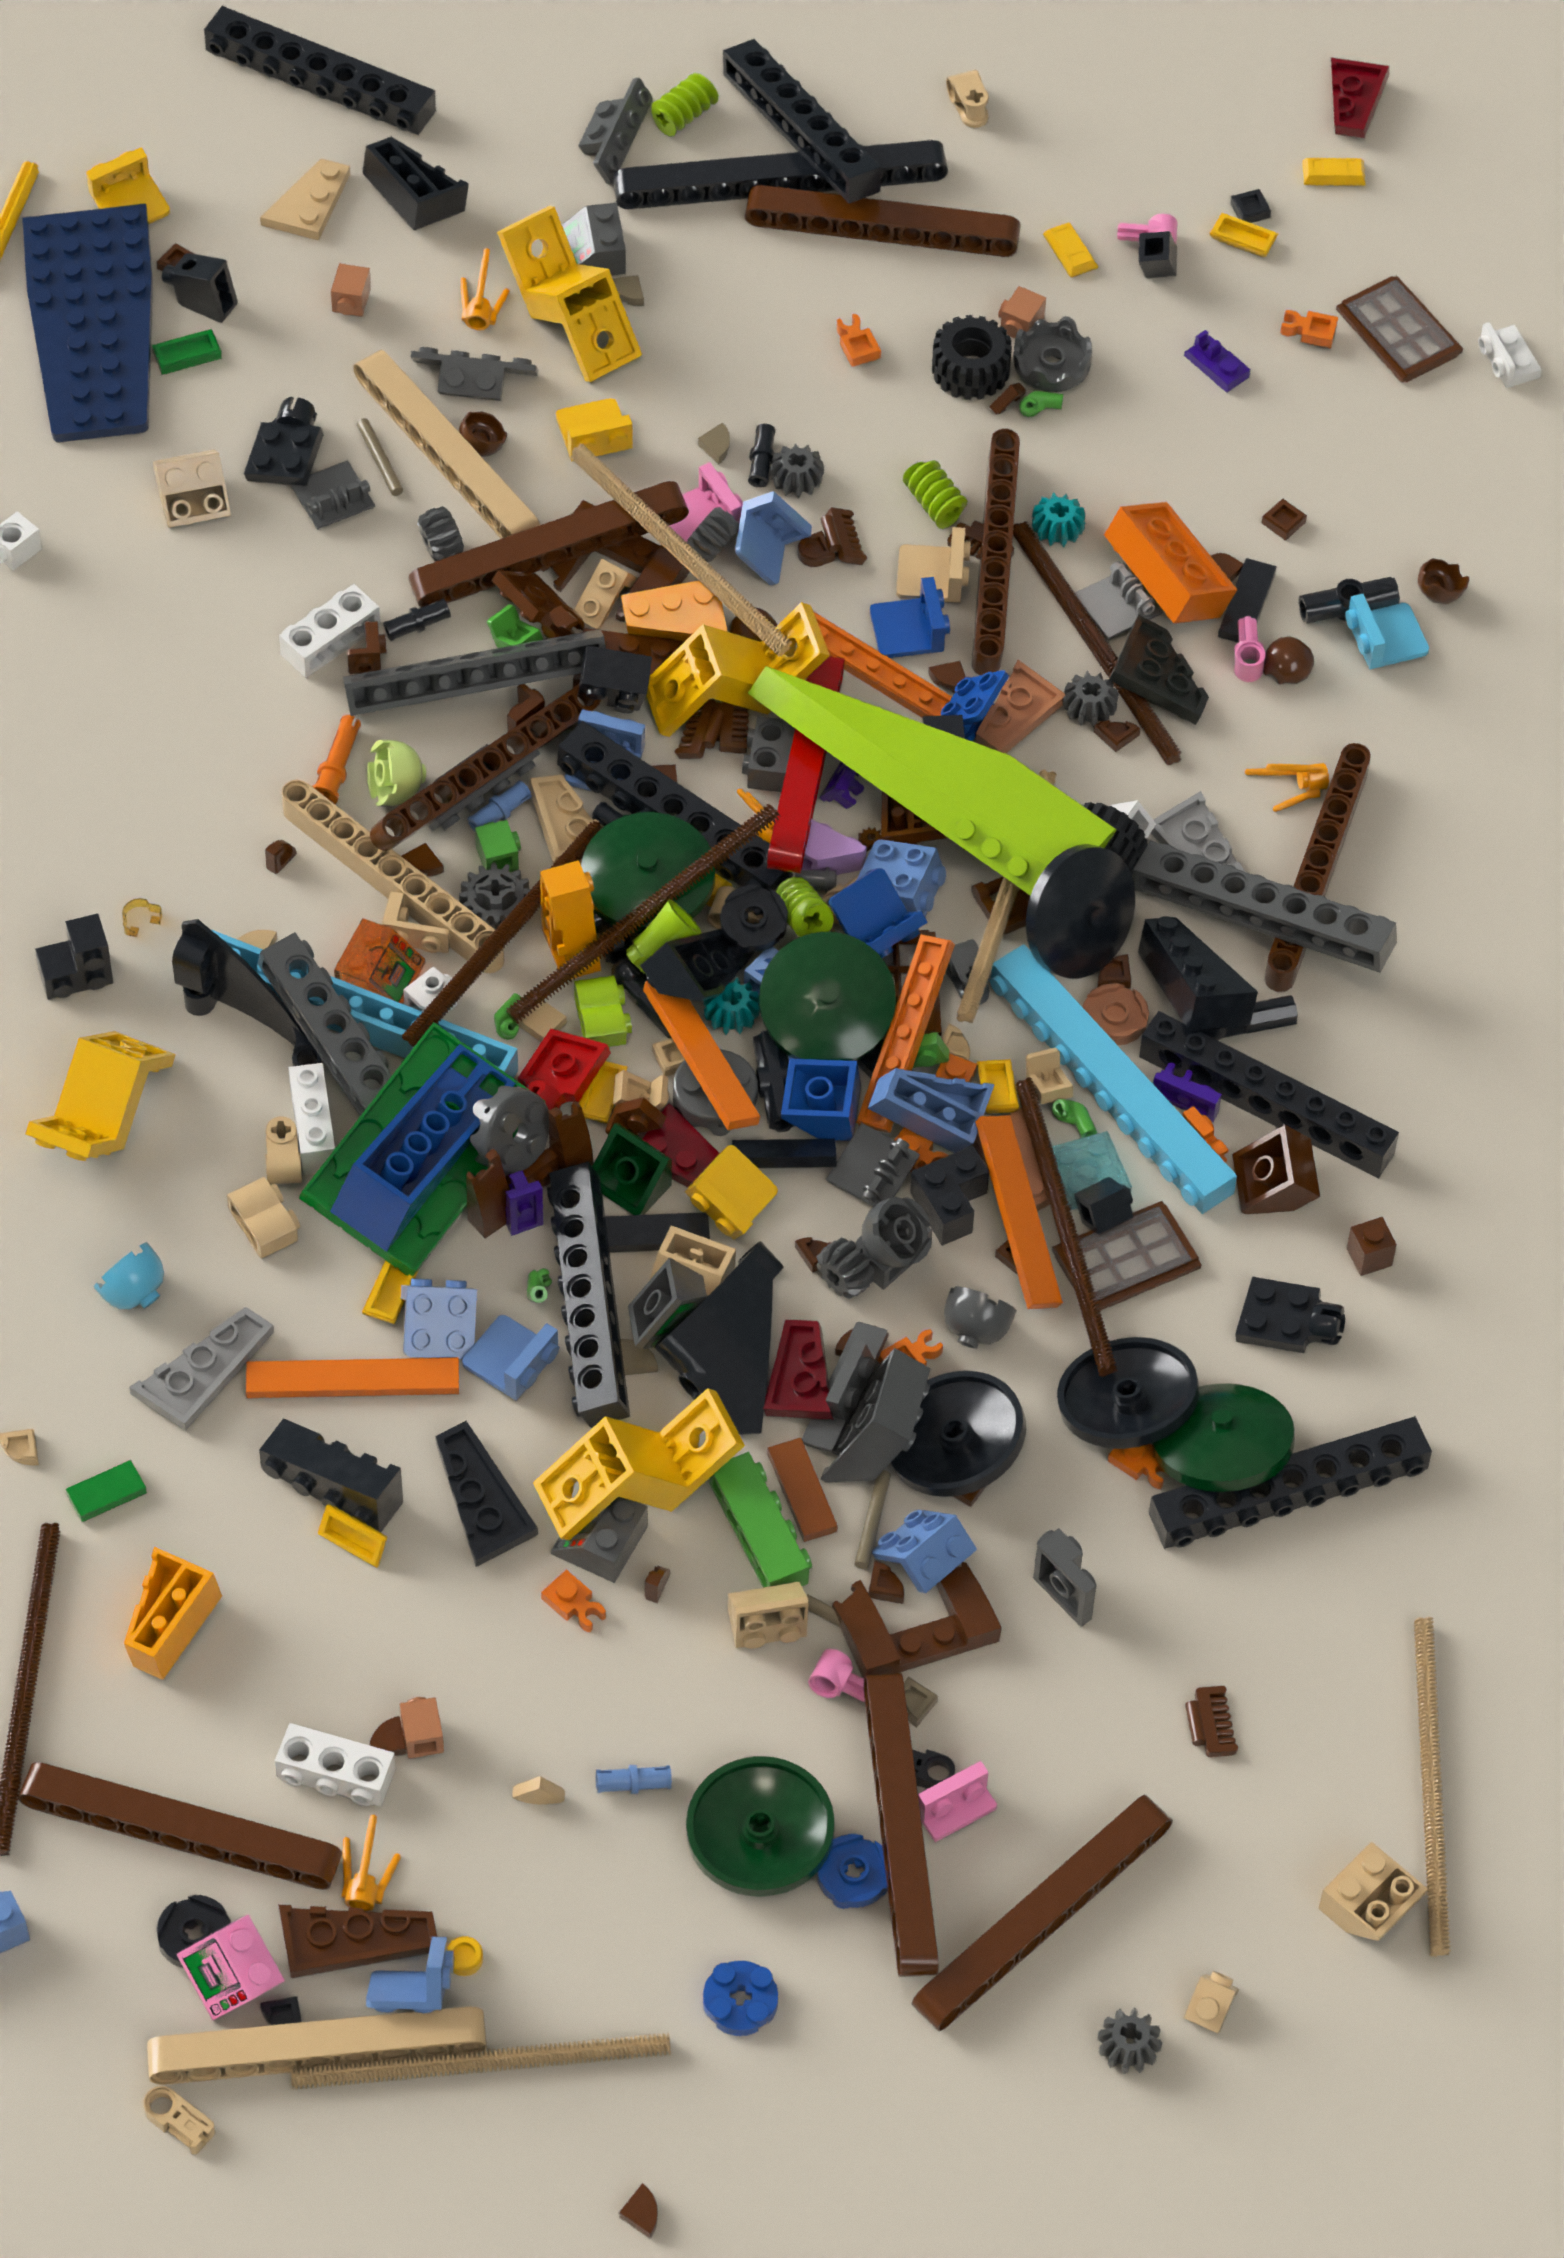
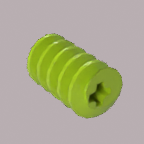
M698 73L690 74L686 80H682L678 86L673 87L668 93H665L660 99L653 102L651 106L652 117L662 133L670 137L674 136L676 130L684 129L685 124L692 123L694 117H699L702 111L709 110L711 104H717L719 94L712 82L705 76Z
M938 461L917 462L905 471L903 482L912 495H915L919 504H922L923 509L928 513L932 521L935 522L936 526L940 529L948 528L959 519L968 501L965 496L961 495L959 488L954 486L952 479L947 478L945 470L940 469L941 465Z
M791 877L780 883L775 892L785 902L788 912L787 923L799 937L811 933L829 932L834 922L833 912L807 880L802 877Z

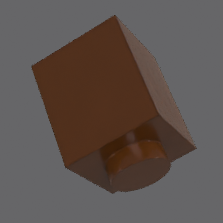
M1382 1216L1351 1226L1346 1249L1360 1276L1391 1267L1397 1244Z

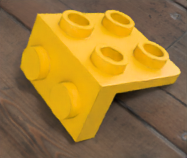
M142 147L133 151H126L118 158L106 163L97 164L91 170L86 171L89 193L99 209L146 204L148 224L170 214L168 203L149 173L148 158Z
M613 398L562 408L556 411V420L569 457H571L573 449L575 447L578 448L581 443L595 456L633 448L632 421L629 415L622 416L618 403Z
M728 1145L684 1192L690 1197V1201L697 1209L706 1213L715 1221V1225L723 1234L735 1240L745 1234L753 1225V1219L776 1196L778 1188L737 1147Z

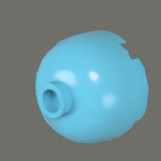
M147 1242L139 1246L143 1250L142 1253H138L135 1256L131 1251L101 1277L106 1282L104 1285L101 1283L94 1285V1289L111 1306L121 1310H130L141 1305L145 1309L160 1297L157 1289L163 1283L164 1269L159 1256Z

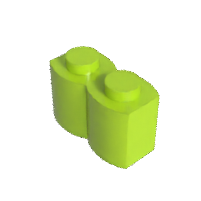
M614 975L574 981V1000L582 1037L608 1044V1047L626 1045L627 1034L632 1033V1024L629 1013L623 1014L621 1006L626 1003L623 985H617Z

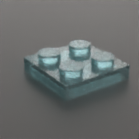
M1108 1131L1051 1147L1053 1148L1052 1151H1054V1158H1056V1165H1058L1057 1169L1061 1173L1059 1176L1063 1180L1061 1182L1064 1184L1062 1187H1065L1064 1190L1066 1192L1064 1194H1067L1066 1198L1069 1201L1067 1205H1070L1069 1208L1071 1210L1078 1209L1074 1196L1075 1193L1107 1177L1112 1178L1121 1185H1125L1131 1193L1132 1185Z

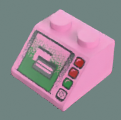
M249 1914L176 1954L212 2021L285 1981Z

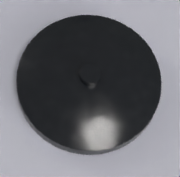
M1077 845L1056 856L1039 876L1027 907L1026 935L1032 955L1043 968L1051 973L1069 979L1090 976L1105 967L1121 949L1132 925L1136 898L1131 872L1119 855L1097 845Z
M1130 1337L1109 1341L1108 1343L1111 1344L1109 1347H1112L1111 1351H1113L1112 1354L1114 1355L1112 1358H1115L1114 1362H1116L1115 1365L1117 1366L1115 1369L1118 1371L1105 1377L1099 1376L1100 1373L1098 1372V1366L1096 1365L1091 1348L1076 1358L1060 1379L1057 1389V1400L1064 1424L1075 1436L1083 1441L1105 1448H1135L1157 1442L1169 1436L1190 1418L1199 1399L1198 1377L1189 1357L1176 1346L1153 1338Z
M977 1371L949 1372L927 1380L930 1389L921 1402L920 1407L923 1409V1413L913 1429V1432L916 1433V1438L908 1451L902 1450L891 1462L896 1474L912 1489L932 1496H959L984 1488L997 1480L1011 1467L1023 1447L1026 1436V1419L1016 1394L1002 1380L990 1374Z

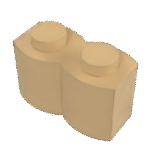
M262 1177L227 1194L228 1208L261 1259L298 1241L297 1229L300 1228L299 1220L293 1210L287 1211L281 1204L284 1202V1199L275 1183L270 1185L266 1178Z

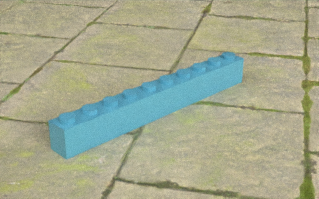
M212 930L236 951L277 994L258 965L260 951L263 949ZM298 969L290 971V974L295 978L306 976L303 971ZM331 976L333 989L338 996L343 995L347 999L351 1007L350 1014L356 1023L361 1022L365 1026L370 1036L369 1042L371 1045L406 1058L414 1047L408 1041L402 1039V1034L409 1029V1026L414 1023L417 1017L419 1018L422 1011ZM319 997L308 999L315 1006L325 1004ZM443 1019L438 1021L439 1024L437 1025L509 1076L515 1078L518 1072L517 1048ZM330 1024L327 1026L328 1029L338 1033L343 1032L339 1025Z
M1025 944L993 963L990 984L994 992L998 996H1003L1011 1004L1015 1015L1019 1019H1024L1032 1027L1035 1037L1040 1042H1045L1050 1048H1057L1059 1050L1060 1064L1066 1065L1074 1073L1077 1083L1082 1088H1087L1094 1095L1098 1106L1103 1111H1108L1115 1118L1120 1130L1125 1135H1130L1136 1141L1141 1153L1146 1158H1151L1157 1164L1162 1176L1168 1182H1173L1181 1191L1182 1197L1190 1206L1194 1205L1201 1214H1204L1234 1194L1237 1175L1051 972L1043 968L1036 961L1032 952Z

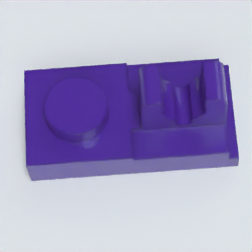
M1207 330L1195 336L1194 346L1184 352V356L1226 393L1250 377L1251 369L1234 354L1226 350L1218 340L1211 337Z
M840 761L819 798L823 802L835 800L844 808H851L857 801L850 796L849 791L855 796L864 791V786L854 778L855 775L857 777L860 775Z
M1169 1063L1165 1070H1162L1161 1073H1156L1153 1085L1172 1105L1185 1111L1194 1106L1201 1115H1206L1212 1123L1214 1122L1219 1113L1222 1094L1216 1092L1210 1086L1193 1082V1073L1190 1070H1187L1183 1077L1173 1075L1175 1071L1174 1063Z
M522 1170L509 1174L511 1184H509L510 1190L506 1191V1226L511 1236L544 1225L543 1188L539 1181L528 1184Z

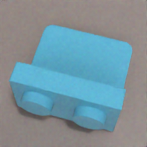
M1364 594L1351 596L1349 610L1345 613L1346 622L1349 629L1352 630L1358 649L1363 654L1370 670L1424 657L1428 654L1429 645L1409 604L1400 603L1371 610Z

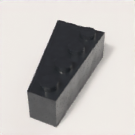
M1162 916L1160 918L1145 919L1138 954L1187 1029L1198 1030L1250 1025L1258 991L1178 918Z
M282 1419L259 1449L261 1467L268 1476L274 1479H283L290 1483L301 1495H311L320 1500L325 1507L327 1504L335 1506L379 1532H382L403 1504L400 1467L391 1463L387 1469L376 1465L378 1462L376 1457L365 1452L361 1458L355 1456L346 1444L339 1441L332 1442L329 1445L325 1443L320 1433L287 1419Z

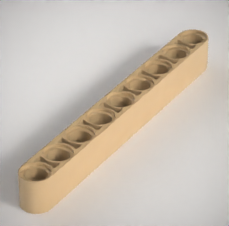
M379 350L353 365L355 376L362 387L501 539L540 525L533 512L384 350Z
M296 779L287 782L282 787L283 813L288 821L389 899L390 891L404 893V907L409 908V916L421 925L448 929L450 948L465 960L469 961V958L493 934L494 928L393 849L382 851L376 848L370 839V832L307 782ZM504 948L503 951H500V954L498 953L496 959H493L494 961L489 964V967H486L483 973H495L503 967Z
M473 2006L434 2010L430 2013L405 2012L159 2036L147 2042L148 2072L150 2082L168 2085L291 2073V2068L294 2071V2067H296L298 2071L299 2066L303 2071V2066L308 2070V2066L313 2069V2065H315L317 2070L318 2065L322 2069V2064L326 2068L327 2064H329L331 2068L332 2063H334L336 2068V2064L339 2063L341 2067L342 2062L345 2066L346 2062L349 2063V2066L353 2062L355 2066L357 2061L360 2066V2061H363V2064H365V2060H367L369 2064L370 2060H372L374 2064L375 2059L379 2064V2059L382 2062L386 2059L388 2062L389 2058H391L393 2063V2058H396L398 2062V2057L402 2061L403 2057H405L407 2061L409 2056L412 2061V2056H415L417 2060L418 2055L420 2059H422V2055L425 2056V2059L429 2055L431 2059V2054L435 2058L436 2054L441 2057V2053H443L444 2058L446 2053L450 2057L451 2052L454 2056L455 2052L458 2055L462 2052L464 2056V2051L468 2055L469 2051H472L473 2054L474 2050L477 2051V2054L479 2050L483 2052L487 2048L484 2011L479 2007Z

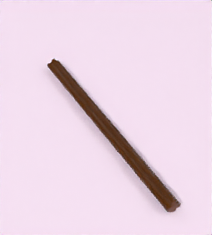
M1028 522L1015 523L1013 525V536L1025 554H1027V557H1029L1108 678H1110L1118 657L1112 651L1110 645H1108L1109 643L1106 642L1107 640L1104 639L1105 637L1102 636L1103 634L1100 633L1101 631L1098 630L1099 628L1093 619H1090L1091 616H1088L1089 613H1086L1087 610H1085L1083 604L1073 593L1074 591L1071 590L1072 588L1069 587L1070 585L1067 584L1068 582L1065 581L1066 579L1060 570H1057L1058 567L1054 564L1055 562L1052 561L1051 556L1044 550L1045 548L1040 544L1041 542L1033 533V530H1031L1032 528L1029 527L1030 525L1027 524ZM1113 682L1114 687L1118 690V693H1120V696H1122L1165 763L1171 765L1174 762H1180L1182 759L1180 754L1182 752L1179 751L1180 749L1177 748L1178 746L1175 745L1176 743L1173 742L1174 740L1171 739L1172 737L1169 736L1170 734L1167 733L1168 731L1165 730L1166 728L1163 727L1164 725L1161 724L1162 722L1159 721L1160 719L1157 718L1158 716L1155 715L1156 713L1153 712L1154 710L1151 709L1152 707L1149 706L1148 701Z
M767 804V807L764 806V809H760L761 812H757V814H754V817H750L751 820L748 819L747 822H744V825L741 824V827H737L738 830H734V832H731V835H727L728 838L725 837V840H721V843L718 842V845H714L715 848L712 847L711 850H708V853L705 852V856L702 855V858H698L699 861L695 860V863H691L692 866L689 865L688 868H685V871H681L682 874L678 873L679 876H675V878H672V881H668L669 884L666 883V886H662V889L659 888V892L655 891L656 894H652V896H649V899H645L646 902L643 901L642 904H639V907L636 906V910L632 909L633 912H629V915L626 914V917H622L623 920L620 919L619 922H616V925H612L613 928L609 927L610 930H606L607 933L603 932V935H599L600 938H596V940H593V943H589L590 946L586 945L587 948H583V951L580 950V953H576L577 956H573V959L570 958V961H566L567 964L563 963L560 969H556L557 971H553L550 977L547 976V979H543L544 982L540 981V985L537 984V987H533V990L530 989V992H526L527 995L524 994V997L516 1000L517 1003L514 1002V1005H510V1008L507 1007L506 1012L519 1024L518 1019L522 1021L521 1017L525 1019L524 1014L529 1016L528 1011L532 1014L531 1009L535 1011V1006L539 1008L538 1003L542 1006L541 1001L546 1003L544 999L549 1000L548 996L552 998L551 993L555 996L554 991L556 990L558 993V988L562 990L561 985L564 988V983L569 985L568 980L572 982L571 978L575 980L574 975L579 977L577 973L582 974L581 970L585 972L584 967L587 970L589 969L587 965L592 967L591 962L595 964L594 960L598 962L597 957L602 959L601 954L605 956L604 952L608 954L607 949L612 951L611 946L615 949L614 944L618 946L617 942L621 944L620 939L625 941L624 936L628 938L627 934L631 936L630 931L635 933L634 928L638 931L637 926L641 928L640 923L644 926L643 921L648 923L647 918L651 920L650 916L654 918L653 913L658 915L657 910L660 912V908H663V905L669 899L673 900L675 898L677 900L676 895L681 897L680 892L684 895L683 890L687 892L686 887L690 890L689 885L694 887L693 882L697 884L696 880L700 882L699 877L704 879L703 874L707 877L706 872L710 874L709 869L713 872L712 867L717 869L716 864L720 866L719 862L723 864L722 859L727 861L725 857L727 856L729 859V854L733 856L732 851L736 854L735 849L740 851L739 846L743 848L742 844L746 846L745 841L749 844L748 839L752 841V836L756 838L755 833L759 836L758 831L763 833L761 829L766 830L764 826L769 828L768 823L772 826L771 821L775 823V818L779 820V812L770 804Z
M590 822L583 829V832L576 837L574 842L569 845L567 850L560 855V858L553 863L551 868L578 860L579 862L582 861L587 845L597 832L603 828L600 822ZM540 880L523 897V900L516 905L514 910L507 915V918L500 923V926L493 931V934L486 939L476 953L469 958V961L462 966V969L455 974V977L438 993V996L424 1009L419 1018L417 1017L414 1023L409 1026V1029L402 1034L403 1040L408 1041L414 1047L433 1022L439 1024L438 1021H441V1018L443 1019V1016H446L448 1010L453 1008L458 999L460 1000V997L465 994L467 988L469 989L472 983H475L479 975H482L481 972H484L486 967H489V964L494 961L493 959H496L498 953L500 954L505 945L507 946L510 943L512 937L514 938L517 935L519 929L521 930L524 927L526 921L528 922L531 916L533 917V914L538 911V908L540 909Z
M1027 1077L1024 1081L1019 1080L1015 1084L1017 1086V1095L1020 1099L1019 1102L1022 1106L1021 1109H1023L1022 1112L1024 1113L1023 1116H1025L1024 1119L1027 1123L1026 1126L1029 1130L1028 1133L1031 1137L1032 1147L1035 1151L1048 1201L1051 1205L1050 1208L1053 1212V1219H1055L1054 1222L1057 1226L1058 1236L1060 1237L1067 1266L1070 1270V1277H1072V1284H1074V1291L1076 1292L1082 1317L1084 1318L1083 1321L1086 1325L1088 1339H1090L1089 1342L1091 1343L1096 1365L1098 1366L1099 1376L1105 1377L1118 1371L1115 1369L1117 1368L1116 1362H1114L1115 1358H1112L1114 1355L1112 1354L1113 1351H1111L1112 1347H1109L1111 1344L1108 1343L1110 1340L1106 1336L1108 1333L1105 1332L1104 1321H1102V1314H1100L1101 1310H1098L1100 1308L1098 1306L1099 1303H1096L1098 1299H1095L1097 1297L1094 1295L1095 1292H1093L1095 1289L1092 1288L1089 1270H1086L1088 1266L1085 1263L1086 1259H1083L1085 1256L1083 1255L1084 1252H1082L1083 1248H1080L1082 1245L1079 1244L1081 1241H1078L1080 1238L1077 1237L1078 1234L1076 1233L1077 1230H1075V1223H1073L1074 1219H1072L1070 1205H1067L1069 1201L1066 1198L1067 1194H1064L1066 1192L1064 1190L1065 1187H1062L1064 1184L1061 1183L1063 1180L1059 1176L1061 1173L1057 1169L1058 1165L1055 1162L1056 1158L1053 1155L1054 1151L1051 1148L1052 1144H1050L1051 1141L1049 1140L1050 1137H1048V1130H1046V1123H1043L1045 1120L1043 1119L1044 1116H1041L1043 1114L1041 1112L1042 1109H1039L1041 1107L1039 1105L1040 1102H1037L1039 1100L1037 1098L1038 1095H1035L1037 1093L1035 1091L1036 1088H1033L1035 1085L1032 1084V1078Z
M45 1522L41 1525L40 1540L37 1546V1560L35 1561V1572L32 1577L34 1580L30 1590L32 1592L28 1602L30 1604L27 1609L28 1616L25 1621L26 1628L24 1629V1640L22 1641L21 1657L19 1658V1673L15 1683L17 1685L14 1690V1702L12 1703V1714L10 1715L11 1722L9 1723V1734L6 1740L7 1747L4 1752L6 1755L4 1756L2 1776L0 1777V1856L10 1855L8 1853L10 1851L9 1847H11L10 1843H12L10 1840L12 1836L10 1835L13 1834L11 1831L14 1830L12 1827L15 1825L13 1824L15 1822L13 1818L16 1817L14 1815L16 1813L15 1809H17L16 1805H18L16 1801L19 1800L17 1799L19 1796L17 1793L20 1792L18 1789L20 1788L19 1784H21L20 1780H22L20 1778L22 1776L21 1772H23L21 1768L24 1767L22 1764L25 1757L23 1756L26 1755L24 1753L26 1751L25 1747H27L25 1743L28 1742L26 1740L28 1736L26 1735L29 1734L27 1731L30 1730L28 1727L31 1720L29 1719L32 1717L30 1714H32L31 1710H33L31 1706L34 1705L31 1702H34L32 1698L35 1697L33 1695L35 1691L33 1690L36 1689L34 1687L37 1685L35 1682L38 1675L36 1674L39 1673L37 1671L39 1669L38 1665H40L38 1661L41 1660L39 1659L41 1657L39 1653H42L40 1649L43 1648L40 1645H43L41 1641H44L42 1638L44 1634L42 1633H45L43 1629L46 1628L44 1626L46 1622L44 1621L47 1620L45 1617L48 1616L46 1614L48 1610L46 1609L49 1608L47 1605L50 1604L47 1601L50 1600L48 1597L51 1596L49 1594L51 1590L49 1589L52 1588L50 1585L53 1584L51 1582L53 1578L51 1577L54 1576L52 1573L55 1572L52 1569H55L53 1565L56 1564L54 1562L56 1558L54 1557H57L55 1553L58 1552L55 1549H58L56 1546L59 1545L57 1541L60 1540L58 1533H61L58 1527L60 1524L55 1522L52 1524Z

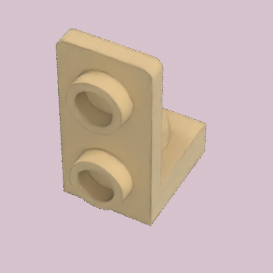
M601 558L574 610L582 617L584 623L597 630L601 629L623 587L626 586L631 589L638 578Z
M390 891L382 921L383 943H391L393 946L398 947L399 943L395 945L391 941L393 935L396 934L400 941L402 940L406 943L407 947L423 949L430 953H448L450 949L449 930L409 923V908L404 907V893Z

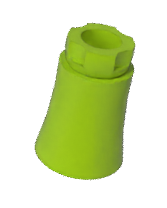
M669 899L653 921L633 940L634 944L626 950V955L645 974L640 965L666 942L701 934L702 932L693 918L680 905Z

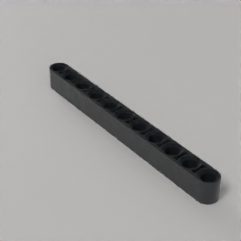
M937 140L863 146L865 151L874 160H877L882 167L883 177L881 178V186L935 182L945 178L948 174L944 147ZM799 152L627 167L619 169L613 174L616 202L623 209L748 199L750 189L757 185L814 192L836 191Z

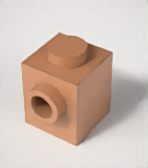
M339 263L331 288L332 312L363 317L371 291L370 268Z
M1018 286L1009 301L1004 300L998 312V317L1001 318L1000 327L1003 326L1007 331L1006 334L1012 338H1016L1019 329L1026 332L1029 331L1037 320H1044L1047 297Z
M415 1697L405 1703H399L408 1759L444 1753L443 1733L436 1697L428 1699L425 1697Z

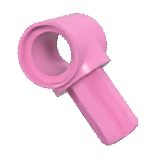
M1157 214L1148 221V225L1120 223L1118 225L1117 238L1125 241H1139V234L1170 231L1176 244L1178 222L1172 215Z
M1245 616L1237 622L1239 643L1234 646V672L1240 680L1254 682L1263 674L1265 650L1263 644L1258 641L1257 620L1250 616ZM1251 659L1254 660L1256 663L1248 664L1245 663L1243 660Z
M827 1649L823 1651L808 1680L810 1688L816 1694L825 1698L840 1696L843 1691L865 1703L864 1679L851 1673L854 1667L850 1658L839 1650Z

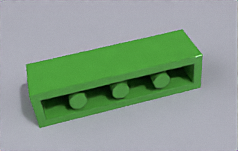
M749 1452L731 1458L710 1477V1486L762 1587L800 1582L801 1586L807 1585L809 1569L812 1568L810 1556L805 1548L800 1549L796 1543V1530L791 1520H784L780 1512L782 1505L777 1493L769 1491L765 1483L767 1482V1477L760 1462L755 1463Z

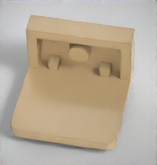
M952 527L951 547L911 544L900 546L896 589L898 598H920L921 578L934 577L936 588L943 591L944 602L960 603L962 586H968L969 567L963 566V560L970 561L971 541H965V528Z

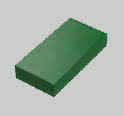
M212 329L152 345V353L162 375L222 359L221 349Z
M131 1460L66 1488V1494L81 1522L147 1493L146 1486Z

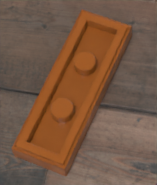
M801 1437L768 1447L767 1454L803 1542L837 1532L838 1525Z

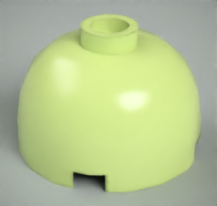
M396 740L376 741L370 752L376 753L374 762H368L367 782L371 798L378 796L379 801L375 803L377 806L401 805L416 795L421 784L425 782L426 767L424 764H421L420 757L415 749L408 744Z

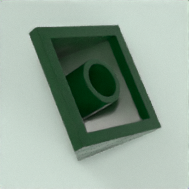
M614 1123L592 1167L600 1176L602 1194L632 1215H644L672 1185V1159L619 1123Z

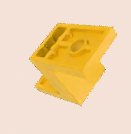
M548 206L497 232L530 317L563 324L585 381L591 382L642 356L610 270L577 264L555 206ZM539 239L543 244V251L539 256L535 257L531 252V246L535 240ZM601 331H605L608 334V343L603 348H600L597 344V336Z
M801 602L776 626V629L778 628L787 637L786 639L792 642L791 648L784 652L781 657L763 641L759 642L704 624L700 626L649 677L646 696L659 733L670 737L710 698L768 715L771 710L748 694L765 666L805 680L830 656L811 605Z
M116 1031L78 1038L54 1116L29 1121L25 1134L36 1138L35 1143L39 1146L49 1149H55V1146L67 1150V1156L80 1161H86L87 1158L91 1157L98 1158L99 1155L103 1154L110 1155L111 1152L123 1150L148 1072H159L160 1069L172 1067L176 1054Z
M707 1388L660 1432L605 1416L540 1475L533 1484L560 1538L570 1541L617 1497L672 1512L736 1455L745 1444L717 1391ZM705 1430L706 1440L699 1447L700 1434ZM578 1481L579 1491L573 1498V1485Z

